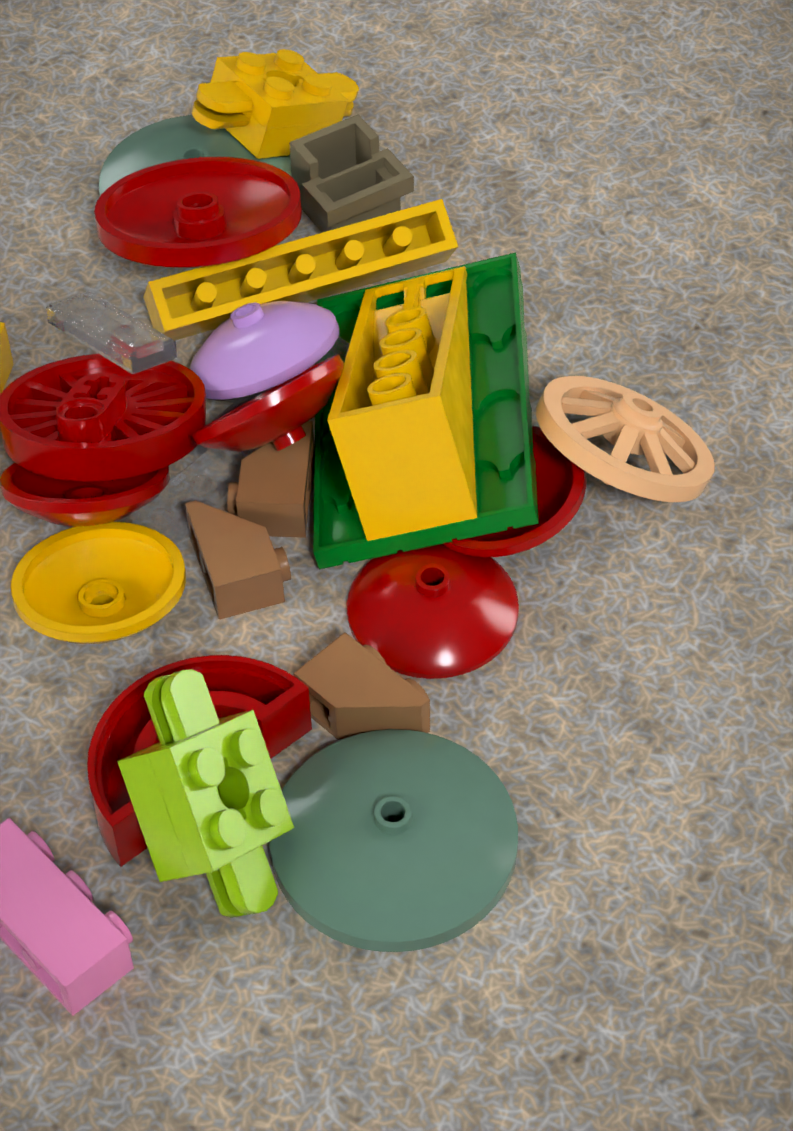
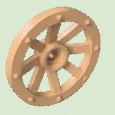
M563 376L547 384L537 403L536 418L538 424L553 446L578 467L603 481L606 485H611L630 494L651 500L686 502L699 497L714 474L715 463L713 456L701 437L674 413L652 399L629 388L593 377ZM564 413L595 417L571 424ZM603 435L606 440L614 445L611 454L609 455L587 439ZM630 453L645 455L651 471L627 464L626 461ZM665 454L684 474H672Z

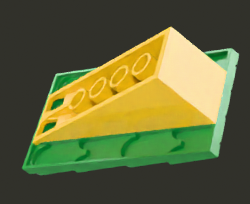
M516 252L317 299L318 306L326 308L334 314L340 330L338 339L333 347L316 364L336 354L340 355L344 363L339 382L328 403L315 416L313 553L319 570L343 565L345 561L353 563L396 554L398 550L405 552L452 542V539L455 538L463 540L506 531L508 527L512 526L515 529L538 524L536 461L533 452L532 408L529 401L523 284Z

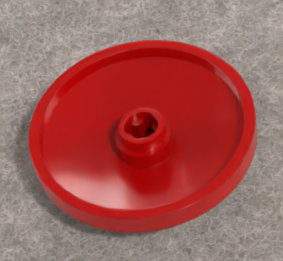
M199 157L157 164L123 177L101 194L96 202L94 214L98 237L101 243L112 253L130 261L152 266L200 267L240 260L277 245L296 229L301 220L302 209L299 186L294 178L285 171L264 162L244 158Z

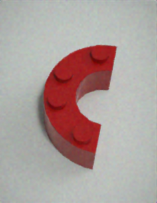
M209 655L180 660L146 674L127 687L110 704L98 722L91 739L87 761L88 780L99 830L108 851L119 866L122 867L147 849L117 761L160 742L144 698V692L151 681L157 677L171 675L182 670L192 669L200 672L205 679L218 719L254 710L270 759L312 730L309 687L287 671L272 664L231 655Z

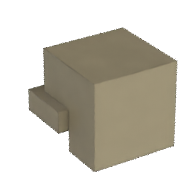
M359 114L290 142L291 172L300 189L301 209L321 232L400 211V197L414 191V176L388 148L379 151V136Z

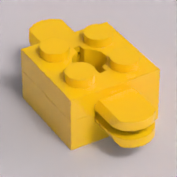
M280 49L277 53L268 54L241 52L238 56L217 57L211 82L198 85L196 92L197 100L192 107V116L197 122L210 129L225 128L257 159L290 155L291 141L342 121L344 116H350L354 107L353 101L357 98L359 87L354 80L338 72L318 74L304 62L302 55L292 50Z

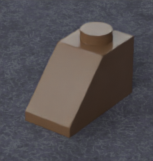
M307 421L301 425L306 436L292 445L277 451L274 444L270 442L241 460L239 482H229L228 513L266 527L271 537L306 538L315 458L313 421Z
M196 500L185 503L189 537L218 619L284 603L283 582L291 580L290 566L284 548L274 549L266 527Z

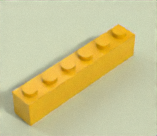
M439 199L276 245L240 260L202 266L149 281L143 298L158 343L162 345L216 329L221 323L230 318L234 310L245 304L254 302L263 304L273 301L310 302L444 263L459 246L443 199Z

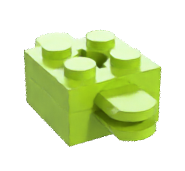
M189 669L157 677L149 683L144 692V698L160 742L117 762L159 882L206 873L221 915L233 918L265 912L274 904L278 895V889L262 845L294 829V825L254 710L218 719L205 679L200 672Z

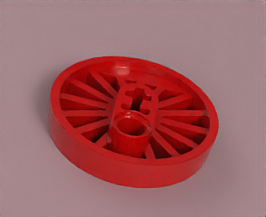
M99 353L58 360L35 368L10 383L0 395V431L8 456L16 464L28 471L60 480L82 482L110 481L135 477L162 469L193 451L197 444L191 434L206 425V392L200 377L180 363L146 354Z

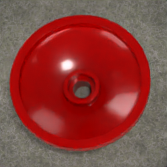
M336 354L238 406L191 434L197 445L208 449L237 452L259 448L270 442L274 444L277 451L292 445L306 436L301 425L315 417L328 403L343 370L344 363L340 355Z
M532 426L533 452L536 461L538 524L515 529L512 526L508 527L506 531L463 540L455 538L452 539V542L442 545L455 552L476 557L509 556L539 546L559 533L578 512L586 492L585 471L553 446L540 427Z
M13 463L2 473L0 482L4 498L20 511L53 524L76 527L106 524L131 515L159 496L169 483L170 473L169 466L147 474L125 479L82 482L45 477Z
M442 544L405 552L398 550L396 554L371 559L355 577L347 599L348 623L355 640L362 646L369 645L377 650L385 660L386 665L395 672L426 679H441L463 675L493 660L512 638L516 629L519 612L518 596L513 581L492 557H476L461 554Z

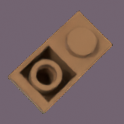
M346 632L293 673L296 678L309 687L311 718L336 739H344L360 733L388 729L430 732V699L422 686L413 679L401 677L386 665L385 660L377 650L369 645L362 646Z

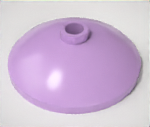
M273 301L263 304L256 302L248 303L234 310L230 318L221 323L210 334L196 352L189 369L195 372L204 383L207 399H233L255 394L286 382L318 362L337 341L340 330L339 325L330 310L312 303Z

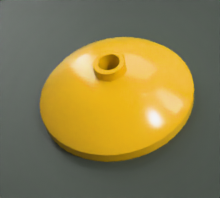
M126 522L76 526L44 539L24 555L12 575L11 595L19 617L35 631L69 643L101 644L134 636L150 628L166 616L178 603L183 594L186 584V570L183 556L178 547L168 537L154 529Z

